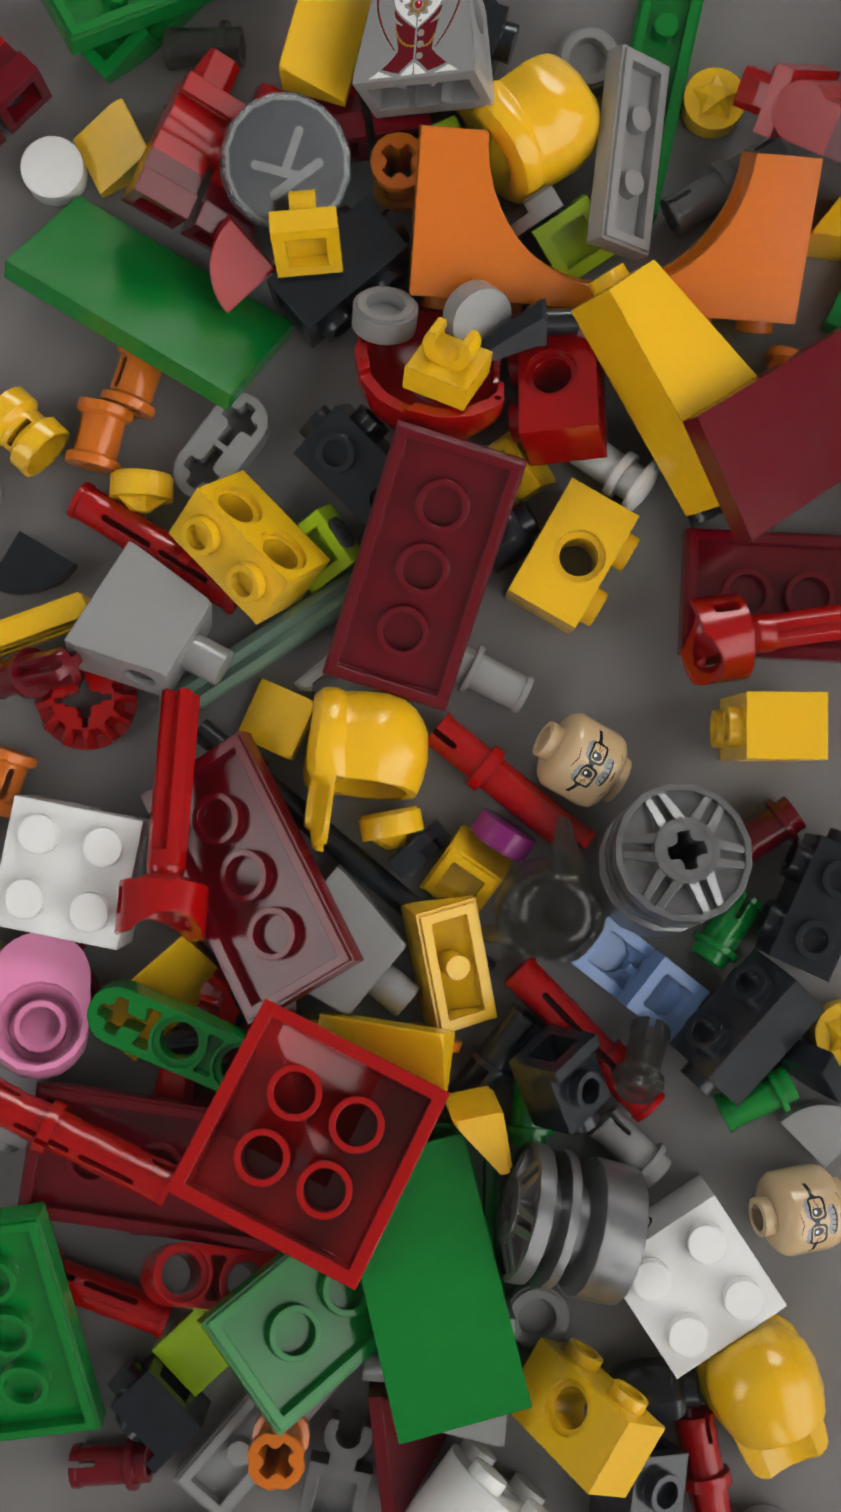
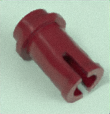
M785 796L776 802L770 798L764 801L766 808L744 822L751 838L752 863L788 839L792 843L796 840L798 841L797 833L806 828L803 819Z
M129 1437L126 1442L73 1444L68 1461H79L80 1464L95 1463L93 1467L68 1468L70 1486L73 1489H80L85 1486L125 1484L129 1491H136L141 1483H150L152 1480L153 1472L146 1465L151 1450L142 1441L135 1442Z

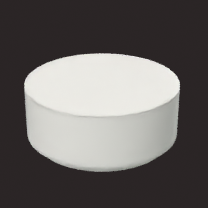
M45 136L32 142L23 153L20 163L21 176L32 195L38 201L49 206L59 207L68 205L78 195H82L88 181V170L79 150L73 143L59 136Z

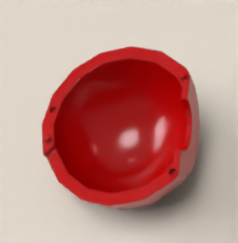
M417 303L416 332L411 339L401 344L379 345L368 342L358 336L354 347L357 384L373 414L394 431L398 420L402 419L466 440L492 426L500 416L504 404V382H499L501 359L491 362L489 374L464 411L402 387L405 365L422 344L425 334L437 318L443 316V310L425 308L420 306L421 303Z

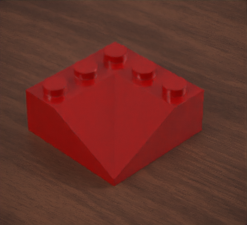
M265 998L165 1191L343 1285L356 1290L450 1092Z

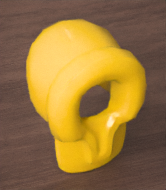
M550 53L540 54L528 59L503 78L493 80V105L455 110L466 128L489 131V159L494 189L500 196L515 204L524 203L523 200L547 185L549 187L578 171L590 158L598 141L600 109L596 97L582 76L566 60Z
M323 687L315 694L303 766V784L308 789L303 825L310 833L313 850L323 852L324 845L327 844L334 795L387 801L409 800L417 796L428 762V733L418 711L406 700L388 693L345 691L338 687Z
M774 1314L695 1367L699 1391L708 1408L714 1412L715 1417L733 1436L745 1462L755 1476L761 1479H771L793 1464L821 1456L827 1449L829 1441L824 1423L826 1414L824 1384L816 1359L792 1323L780 1315Z

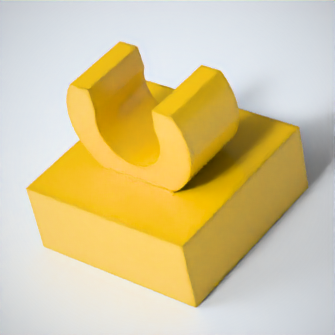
M315 189L288 191L289 210L268 212L270 239L278 278L343 272L336 206L317 207Z
M438 317L425 334L422 344L405 365L402 387L464 411L489 374L493 352L480 347L481 337L476 330L471 329L464 340L445 334L447 319Z

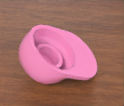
M29 933L12 940L0 951V1063L5 1069L18 1077L41 1080L58 1076L74 1066L86 1049L90 1032L87 1010L91 1002V969L85 953L75 942Z

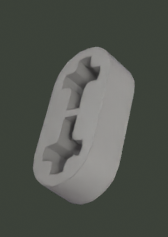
M242 393L227 411L215 405L178 454L174 462L173 476L177 486L189 500L196 490L191 487L195 478L189 471L195 462L206 466L215 454L220 452L222 455L213 466V471L219 480L238 471H246L266 445L271 435V422L265 406L257 397L248 393ZM249 410L254 412L251 420L256 431L251 436L241 431L235 436L228 447L224 445L233 430L227 420L232 413L243 417ZM202 482L197 486V488L204 486L208 483Z

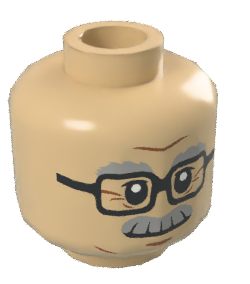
M584 713L570 714L558 724L554 721L548 722L536 738L532 750L533 754L539 757L536 774L540 783L582 807H590L600 801L609 802L614 799L625 785L632 768V761L627 757V743L619 733Z
M803 1164L770 1170L759 1179L755 1197H752L749 1201V1218L755 1233L759 1237H765L769 1245L776 1252L786 1256H796L831 1249L840 1243L841 1181L837 1177L832 1176L820 1165Z

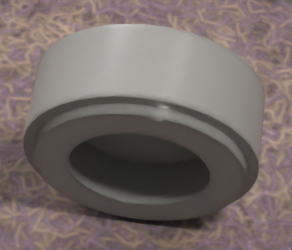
M581 27L565 36L560 43L557 56L566 60L582 76L594 96L598 97L603 94L607 52L617 47V44L607 32L599 28Z
M471 280L460 285L449 296L442 318L447 319L445 332L448 335L464 340L471 329L476 330L480 334V347H482V340L511 320L512 310L508 298L492 284L484 280Z
M376 286L360 292L354 298L352 328L362 339L379 345H396L404 343L414 336L417 327L418 304L405 291L389 286Z
M528 1281L524 1285L516 1284L507 1295L516 1318L515 1340L519 1344L531 1349L535 1348L540 1337L559 1341L565 1334L569 1324V1311L561 1290L556 1285L550 1291L533 1289Z

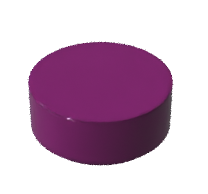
M482 808L471 826L472 832L476 837L492 849L516 862L525 861L537 843L525 830L488 808Z

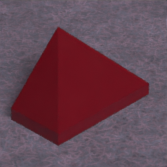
M369 1381L368 1404L381 1511L405 1512L448 1434L440 1433L399 1445L385 1382Z

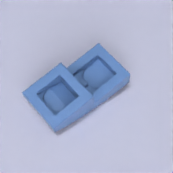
M601 908L563 955L571 964L669 1041L682 1029L688 1018L693 1015L710 993L639 935L619 927Z

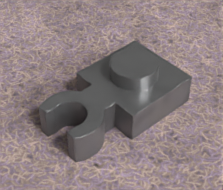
M333 1408L329 1412L324 1431V1443L329 1453L311 1450L298 1512H365L374 1463L358 1459L362 1458L372 1445L373 1437L370 1416L364 1417L362 1430L357 1436L347 1438L338 1431L340 1410Z

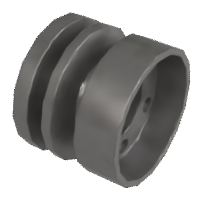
M666 784L643 793L598 835L589 858L590 885L601 909L619 927L642 937H671L727 911L743 894L753 867L751 838L740 815L720 795L695 784ZM671 848L677 854L684 853L687 858V864L684 865L680 859L671 860L668 855V849Z
M536 1141L525 1142L512 1160L513 1168H510V1173L505 1176L495 1217L493 1252L500 1280L517 1285H524L528 1281L531 1288L550 1291L558 1282L565 1296L603 1305L616 1306L630 1290L637 1276L645 1250L649 1223V1194L644 1175L636 1166L600 1157L587 1158L580 1165L579 1158L572 1150L563 1148L552 1151L548 1144Z

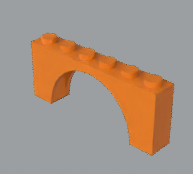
M419 124L408 291L409 295L421 296L420 306L444 310V306L452 292L460 285L471 280L487 281L500 290L510 302L512 315L519 314L523 309V304H532L538 299H546L548 308H575L594 296L588 286L593 280L570 276L545 264L523 245L510 227L500 207L490 170L488 130ZM742 151L732 189L715 221L690 249L662 267L710 323L712 318L736 320L735 330L758 334H772L774 323L795 324L823 158Z

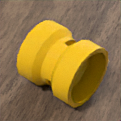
M18 386L0 395V447H4L10 453V462L24 476L33 477L41 473L57 459L69 441L70 432L54 417H44L38 411V402L25 389Z

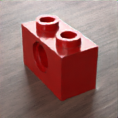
M579 327L577 335L547 336L546 346H538L508 356L510 380L513 387H518L519 402L509 404L508 407L510 434L513 443L522 442L530 465L538 466L606 458L605 371L581 328ZM564 387L563 389L557 392L548 393L554 388Z

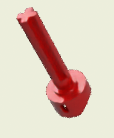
M734 592L692 598L689 602L696 617L680 655L686 675L694 685H711L745 680L751 676L754 668L755 653L770 652L777 648L841 640V604L774 614L767 612L750 615L744 599L740 594Z
M180 688L177 691L170 689L162 690L146 858L147 874L139 875L138 878H127L119 881L115 934L131 930L140 921L151 920L169 926L180 933L187 941L204 940L206 936L209 887L183 877L187 861L200 695L193 694V690Z

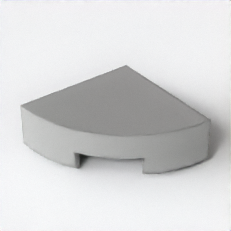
M546 185L523 200L524 204L505 215L516 236L520 238L528 233L530 229L556 213L563 206V203L553 186L548 187Z
M829 1102L801 1103L792 1106L791 1110L786 1113L783 1111L776 1117L824 1168L841 1154V1104Z

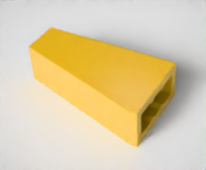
M655 260L648 262L631 273L628 272L622 262L591 281L588 286L594 296L571 310L686 517L720 507L682 421L757 377V375Z

